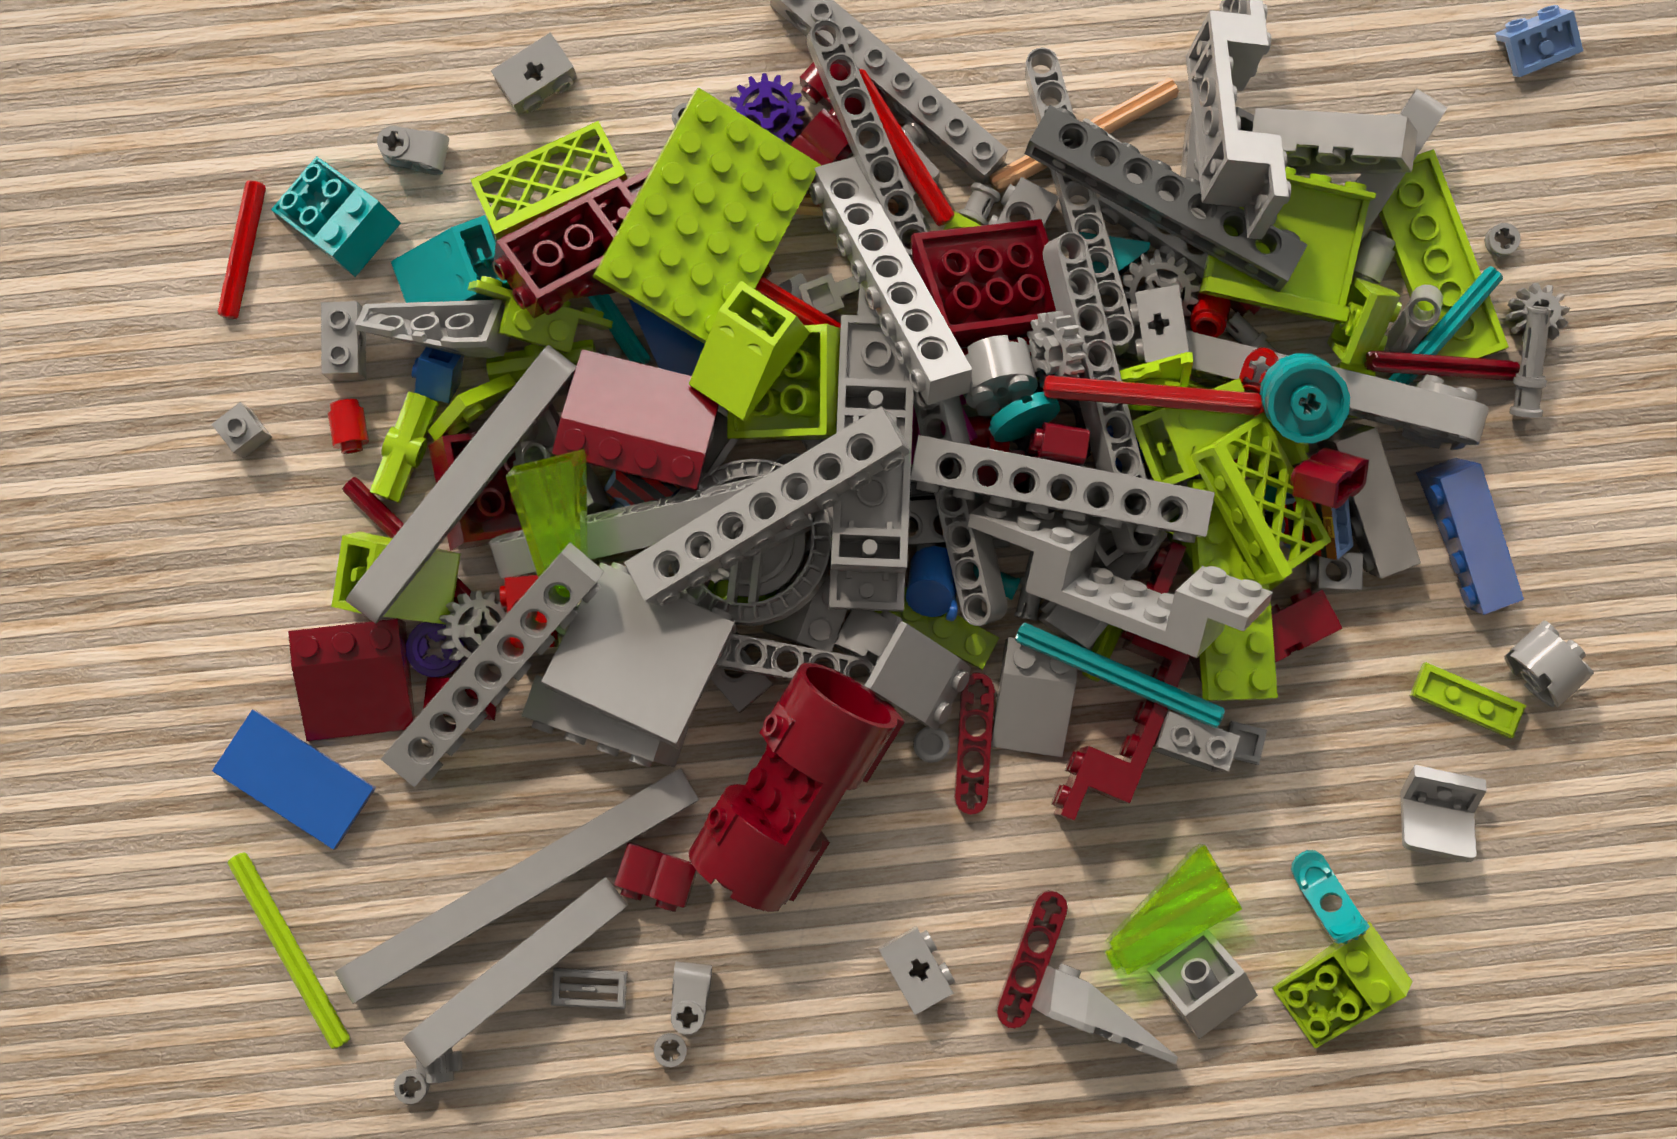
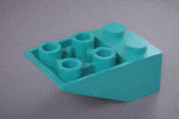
M318 156L304 169L301 175L271 209L354 277L359 274L401 224L377 199Z
M486 215L451 227L391 261L406 303L494 299L493 297L468 290L469 282L481 281L482 276L502 281L497 276L492 265L497 239ZM506 280L502 281L503 288L513 290Z

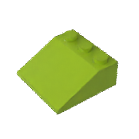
M829 324L804 325L810 334L747 420L744 422L728 411L727 439L822 440L836 434L841 328Z

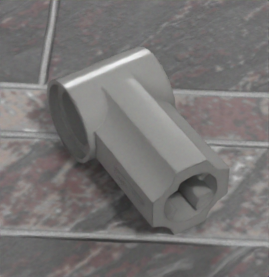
M1421 285L1412 292L1409 302L1386 335L1388 337L1386 347L1390 352L1412 353L1429 328L1438 321L1443 305V295L1438 288L1432 285ZM1420 301H1427L1434 306V309L1424 311L1419 309L1416 304Z

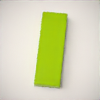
M1427 662L1422 664L1409 695L1509 739H1513L1526 708L1525 704Z

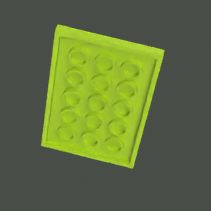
M698 87L684 109L593 277L705 344L718 311L739 282L742 281L753 289L757 286L816 176L814 168L821 166V164Z

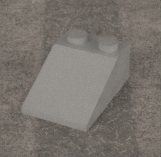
M901 621L868 678L865 687L886 702H889L900 712L937 731L940 724L945 723L952 711L951 704L958 692L963 691L968 684L969 672L972 668L944 647Z
M1008 637L1004 645L991 747L1062 757L1078 669L1017 643L1015 641L1016 638Z

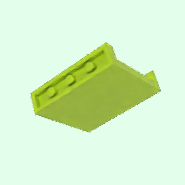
M1286 167V179L1291 184V196L1288 203L1284 204L1277 214L1276 221L1272 226L1295 233L1299 236L1300 241L1307 244L1289 281L1280 292H1277L1208 254L1199 293L1336 324L1345 323L1350 308L1346 307L1367 211L1370 201L1376 198V193L1366 191L1367 185L1346 181L1345 186L1331 183L1332 178L1329 176L1312 173L1309 178L1296 175V169ZM1229 225L1223 226L1224 231L1228 235L1238 236L1234 227ZM1255 243L1256 248L1261 253L1270 254V250L1265 244Z

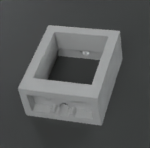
M1169 711L1166 714L1152 751L1211 772H1229L1241 736L1219 728L1210 727L1199 721Z

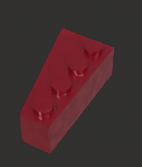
M1307 588L1291 596L1290 599L1293 604L1281 610L1278 604L1271 606L1275 663L1288 657L1292 652L1299 651L1343 629L1323 590L1312 594L1310 588ZM1200 655L1197 658L1190 656L1189 659L1202 683Z

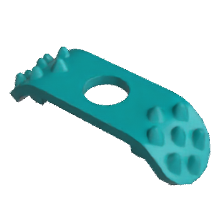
M1306 850L1298 854L1291 866L1293 877L1334 942L1337 944H1347L1348 940H1358L1360 934H1366V930L1370 927L1369 924L1362 917L1342 887L1324 856L1315 850ZM1329 895H1335L1341 898L1342 906L1335 912H1326L1321 908L1322 900Z

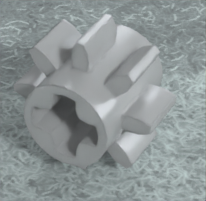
M452 1048L427 1068H424L416 1058L417 1074L426 1073V1083L453 1081L454 1071L463 1069L462 1052H453Z

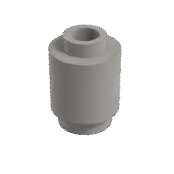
M1369 231L1367 237L1363 238L1360 242L1352 280L1355 276L1371 283L1373 281L1381 283L1395 254V251L1392 249L1396 242L1379 233Z

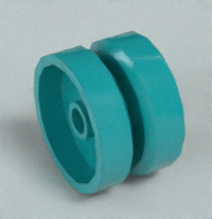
M1295 353L1279 359L1267 370L1260 386L1262 409L1266 417L1282 436L1297 443H1316L1331 437L1342 427L1349 414L1351 397L1346 382L1326 360L1313 354ZM1301 397L1306 398L1305 401H1300Z

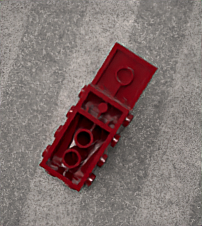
M653 166L624 182L619 177L605 185L599 186L592 192L568 202L563 207L537 218L532 223L496 241L494 261L492 262L493 268L502 281L506 280L513 289L514 299L521 309H527L533 319L544 313L546 315L555 313L563 306L564 302L573 298L579 299L617 292L595 279L593 275Z

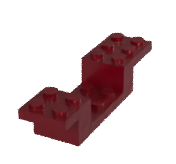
M1172 542L1165 548L1161 547L1158 552L1156 551L1147 569L1148 572L1152 573L1150 581L1145 583L1148 589L1161 594L1168 593L1187 547ZM1122 629L1120 637L1125 639L1122 648L1161 664L1158 669H1153L1150 676L1177 688L1190 655ZM1148 699L1145 702L1141 701L1133 717V721L1138 723L1136 729L1131 736L1126 735L1120 748L1119 755L1124 756L1123 760L1091 746L1081 747L1080 751H1073L1065 768V771L1070 773L1066 785L1059 784L1051 802V805L1056 806L1054 815L1066 820L1075 821L1087 789L1119 803H1130L1169 708Z

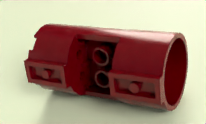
M815 663L801 664L771 714L766 717L759 733L767 742L766 751L757 766L750 771L747 783L745 785L733 784L725 789L715 807L710 810L704 826L690 847L688 854L694 868L708 883L712 884L716 879L724 888L732 891L730 898L748 907L761 911L776 912L788 900L794 902L830 844L822 832L823 827L846 790L857 789L862 781L868 783L905 721L889 702L881 700L869 689L850 677L823 665Z

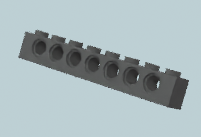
M1049 105L1030 138L1024 153L1277 292H1280L1289 281L1307 247V244L1300 241L1299 236L1289 230H1280L1270 225L1262 239L1247 238L1243 209L1237 206L1202 203L1200 182L1198 180L1178 175L1172 171L1168 164L1143 156L1135 146L1125 142L1120 143L1110 138L1102 128L1095 125H1086L1077 120L1072 112L1064 108H1055ZM1062 140H1074L1079 147L1076 149L1068 148ZM1094 157H1105L1111 165L1101 166L1095 161ZM1133 173L1138 175L1142 183H1132L1127 178V174ZM1159 191L1171 193L1174 201L1162 199ZM1191 209H1201L1205 213L1206 218L1199 219L1195 217ZM1229 225L1234 227L1238 236L1228 235L1224 231L1223 226ZM1255 243L1265 244L1269 248L1270 254L1261 253L1256 248Z

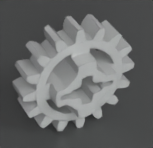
M1155 250L1153 259H1149L1143 253L1141 254V265L1133 262L1129 264L1132 275L1123 274L1122 277L1123 284L1126 285V287H1123L1129 311H1131L1130 304L1137 303L1135 292L1154 289L1155 280L1160 287L1179 285L1180 292H1182L1184 287L1181 296L1183 312L1186 316L1191 315L1188 304L1198 303V297L1193 292L1199 291L1200 286L1199 281L1193 280L1197 276L1195 268L1186 269L1188 263L1185 257L1176 262L1174 251H1170L1167 257L1163 258L1160 251ZM1145 276L1144 285L1138 287L1139 290L1136 291L1140 279Z
M1063 311L1038 314V319L1031 321L1033 330L1027 331L1026 334L1030 339L1028 349L1031 352V360L1036 377H1040L1041 388H1043L1045 378L1049 375L1079 378L1078 373L1085 372L1081 359L1086 358V354L1080 348L1084 343V339L1078 335L1079 326H1071L1072 317L1070 315L1064 316Z
M481 590L471 591L470 597L467 594L457 596L459 604L451 602L446 605L451 613L450 615L440 616L439 619L446 623V628L440 629L437 632L438 635L446 636L447 641L441 645V648L453 650L449 657L451 661H458L462 658V666L506 616L507 612H504V608L501 607L500 600L494 602L495 593H485L482 597ZM489 611L494 615L497 622L490 616ZM465 612L464 619L458 624L460 617ZM481 626L482 633L475 634L474 627ZM459 638L467 645V650L463 647ZM487 663L489 666H496L495 664Z

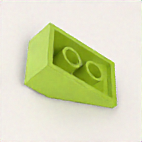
M1354 276L1346 307L1350 308L1347 322L1335 323L1327 341V344L1342 362L1346 364H1364L1366 354L1369 351H1384L1388 339L1384 334L1389 322L1394 323L1402 306V303L1398 302L1400 298L1398 293Z

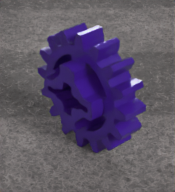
M762 73L761 82H756L750 76L748 77V88L739 84L737 92L740 97H730V105L736 108L734 110L783 141L785 138L792 141L797 138L793 129H803V121L798 117L805 115V107L798 105L802 101L801 93L791 94L794 89L792 82L783 86L781 85L780 75H777L772 82L768 81L766 73ZM772 93L780 95L785 101H779ZM759 94L753 102L747 103L751 97ZM764 108H770V118H763ZM781 123H787L781 130L774 133Z

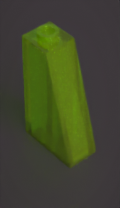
M582 449L513 466L507 474L506 480L538 578L569 543H572L588 557L585 450ZM555 585L559 595L570 597V592L566 587Z
M1205 844L1194 846L1105 940L1109 949L1104 952L1115 971L1121 968L1125 974L1129 975L1242 910Z

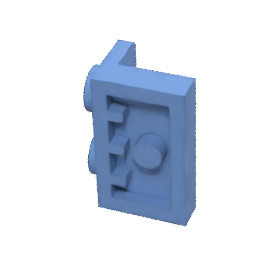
M1559 5L1547 6L1537 11L1538 16L1528 20L1520 18L1510 21L1505 25L1506 29L1495 33L1497 41L1505 42L1513 76L1520 78L1583 52L1574 11L1559 8Z

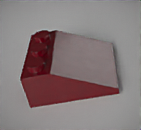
M477 432L442 436L428 446L436 484ZM515 451L447 535L450 551L490 545L489 542L497 536L529 528L519 507L518 494H521L518 474L514 471Z
M397 618L380 620L376 624L371 621L288 631L291 667L306 741L403 731L413 722L415 713L410 663L406 655L407 631L405 621Z

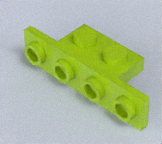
M482 276L481 281L469 282L468 290L506 301L498 332L501 335L545 348L550 345L556 351L567 354L571 353L578 323L599 330L612 328L613 321L603 318L604 312L584 307L583 311L570 308L571 302L569 301L564 302L563 306L551 315L544 313L533 319L527 309L523 310L519 307L514 299L513 290L502 287V281Z

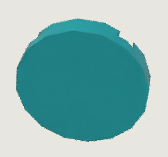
M1037 392L1031 395L1033 401L1024 404L1021 399L1010 403L995 414L990 421L989 430L994 440L997 442L1013 441L1033 433L1035 428L1042 427L1044 422L1049 423L1060 411L1057 399L1047 398L1044 396V392Z

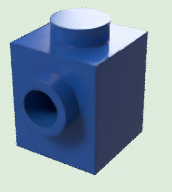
M425 347L420 357L416 358L412 368L411 376L416 378L414 393L449 404L461 383L464 356Z

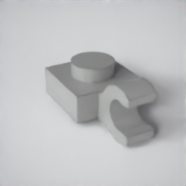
M832 273L799 285L798 288L804 302L826 314L844 307L840 296L858 290L860 282L857 283L852 276L835 283Z

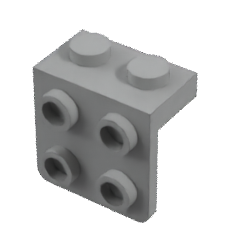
M1414 765L1400 791L1402 845L1404 848L1459 861L1472 862L1477 854L1474 812L1487 791L1486 780Z

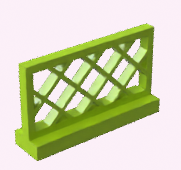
M596 121L470 180L497 240H499L503 236L532 223L537 218L543 217L563 207L568 202L592 192L599 186L605 185L619 177L624 182L628 177L600 122ZM598 135L600 140L594 151L581 148L585 140ZM559 152L567 154L562 166L548 163L552 155ZM576 156L590 159L584 171L571 168ZM598 161L613 165V167L601 173H593ZM526 167L535 168L530 181L516 178L520 170ZM544 171L557 174L552 186L538 183ZM566 176L580 179L575 185L566 189L561 188ZM494 182L503 183L497 196L484 193L482 189ZM512 186L525 188L519 201L506 198ZM534 191L547 194L546 198L536 203H528ZM501 206L515 209L512 214L499 220L496 219Z
M1264 412L1255 415L1211 445L1191 455L1210 492H1215L1214 501L1260 585L1285 579L1293 573V568L1331 542L1311 501L1294 496L1297 502L1295 512L1285 508L1286 493L1293 494V486H1291L1290 479L1294 468ZM1257 426L1263 437L1261 447L1250 443L1252 428ZM1232 444L1239 447L1237 463L1234 462L1226 445ZM1249 452L1260 456L1258 472L1247 468ZM1269 460L1276 462L1280 470L1278 479L1267 476ZM1245 476L1257 480L1254 496L1245 483ZM1266 484L1277 488L1275 504L1264 500ZM1263 509L1274 512L1272 529L1269 528L1262 515ZM1283 516L1294 520L1292 537L1281 533ZM1304 525L1310 527L1316 538V541L1311 544L1302 541ZM1280 541L1291 545L1288 561L1279 547Z

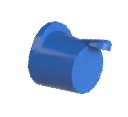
M937 546L922 548L914 554L910 561L906 592L908 605L915 612L923 616L936 617L947 613L945 620L954 621L958 613L957 590L948 551L946 548Z

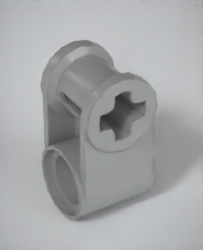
M388 126L379 133L377 145L384 161L393 167L412 169L430 175H441L444 171L450 138L434 131H420L398 126ZM396 142L401 143L402 146H396L395 151H390L389 147H394Z
M675 962L671 1023L679 1033L685 1035L693 1034L704 1023L707 998H709L712 965ZM686 1007H692V1014L698 1015V1021H693L690 1027H685L684 1020L678 1019V1013H683Z

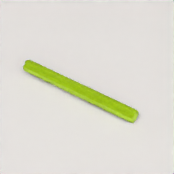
M243 852L233 856L228 860V866L330 1048L337 1049L350 1040V1036L248 854Z

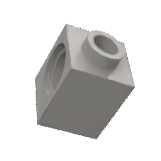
M241 402L211 424L232 452L242 458L247 457L272 438L254 412Z
M1345 553L1338 560L1312 555V561H1308L1306 565V580L1311 582V591L1323 590L1324 592L1355 593L1362 590L1363 554ZM1328 563H1333L1339 567L1341 577L1338 582H1334L1327 577L1326 566Z

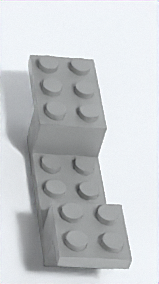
M1222 0L1219 5L1220 11L1210 10L1186 55L1202 203L1244 207L1247 238L1262 239L1270 225H1274L1277 214L1283 205L1288 203L1291 196V184L1287 181L1285 172L1287 153L1282 149L1281 135L1240 131L1241 119L1239 116H1236L1235 103L1237 100V90H1244L1250 78L1256 75L1258 64L1263 55H1266L1270 50L1271 34L1267 32L1266 28L1268 9L1267 5L1263 4V0Z
M841 315L836 433L882 406L891 414L911 450L914 389L910 381V372L905 364H900L898 361L895 345L890 336L886 337L884 335L879 316ZM866 444L860 449V461L866 460L872 455V444ZM911 453L904 456L905 461L898 467L889 471L883 469L871 476L872 481L865 487L855 491L850 489L838 496L840 500L833 505L829 609L903 612L908 553ZM835 463L836 478L840 473L839 463Z
M988 500L972 511L969 516L968 527L1034 551L1025 589L1026 592L1196 658L1223 632L1225 625L1245 631L1269 606L1273 592L1263 589L1259 583L1247 579L1239 580L1226 575L1224 570L1213 566H1202L1175 591V595L1169 593L1161 594L1148 589L1145 584L1139 581H1127L1113 576L1111 571L1104 568H1092L1091 564L1100 527L1089 524L1087 519L1081 522L1062 518L1063 514L1055 511V509L1049 508L1048 515L1026 511L1027 504L1012 501L1010 508L989 504Z

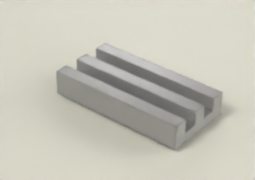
M553 968L551 1006L625 1009L628 971ZM561 977L619 979L618 986L560 983ZM560 991L618 994V999L560 997Z

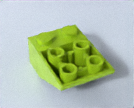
M740 281L718 311L689 385L745 422L810 332L796 315Z
M1240 378L1213 388L1215 390L1245 392ZM1162 408L1133 420L1132 424L1153 480L1175 484L1200 474L1191 457L1193 453L1211 445L1255 415ZM1257 426L1252 428L1250 443L1261 447L1263 437ZM1232 444L1226 445L1233 460L1237 459L1239 447Z
M360 531L342 535L331 607L361 613L347 603L346 598L393 538ZM437 548L383 617L446 624L439 618L441 615H450L451 613L446 605L454 601L461 553Z
M1370 921L1367 922L1370 927L1366 930V934H1360L1358 940L1350 939L1347 944H1337L1334 942L1272 988L1315 1049L1403 999L1410 989L1413 981Z

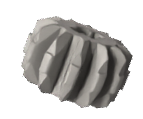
M1539 283L1530 285L1529 290L1522 287L1516 292L1517 298H1512L1508 302L1507 306L1513 312L1507 314L1505 320L1516 322V325L1511 329V333L1516 334L1522 331V342H1524L1528 306H1541L1552 309L1548 327L1549 339L1554 340L1559 336L1558 329H1563L1567 326L1568 321L1562 316L1569 313L1570 308L1560 306L1559 302L1564 299L1565 294L1560 293L1554 297L1552 295L1553 285H1547L1543 290Z

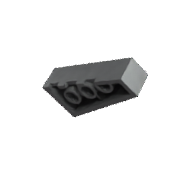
M1353 422L1341 427L1331 437L1316 442L1319 450L1330 448L1369 460L1364 488L1356 496H1349L1348 498L1352 536L1356 539L1360 549L1358 553L1363 554L1364 571L1381 579L1421 564L1377 427Z

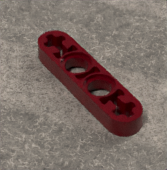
M981 673L970 675L968 684L961 691L954 801L961 812L969 815L981 812L988 801L995 689L991 678ZM976 679L981 680L982 686L988 688V692L980 697V706L987 704V712L978 709L966 711V703L974 705V693L968 692V686L974 685ZM977 715L984 719L986 728L982 735L972 736L966 731L965 723L970 716ZM971 751L978 752L984 762L983 767L975 773L967 771L963 766L964 756ZM962 775L968 778L983 777L982 785L975 783L974 792L976 795H981L980 803H974L973 809H968L967 802L961 801V794H967L969 782L961 783Z
M1044 891L1036 897L997 1002V1017L1008 1028H1019L1026 1024L1033 1009L1032 1005L1067 915V901L1063 895L1056 891ZM1051 897L1056 898L1055 904L1060 907L1059 913H1052L1048 921L1049 924H1055L1053 932L1042 925H1033L1036 917L1043 921L1046 910L1041 908L1042 901L1049 902ZM1041 931L1048 937V946L1042 952H1033L1028 946V938L1033 932ZM1022 966L1032 967L1036 974L1034 983L1027 987L1018 985L1015 979L1016 971ZM1012 986L1020 993L1030 994L1028 1001L1023 997L1020 998L1018 1008L1023 1011L1022 1016H1015L1012 1021H1008V1014L1003 1011L1005 1005L1011 1006L1016 995L1008 994Z

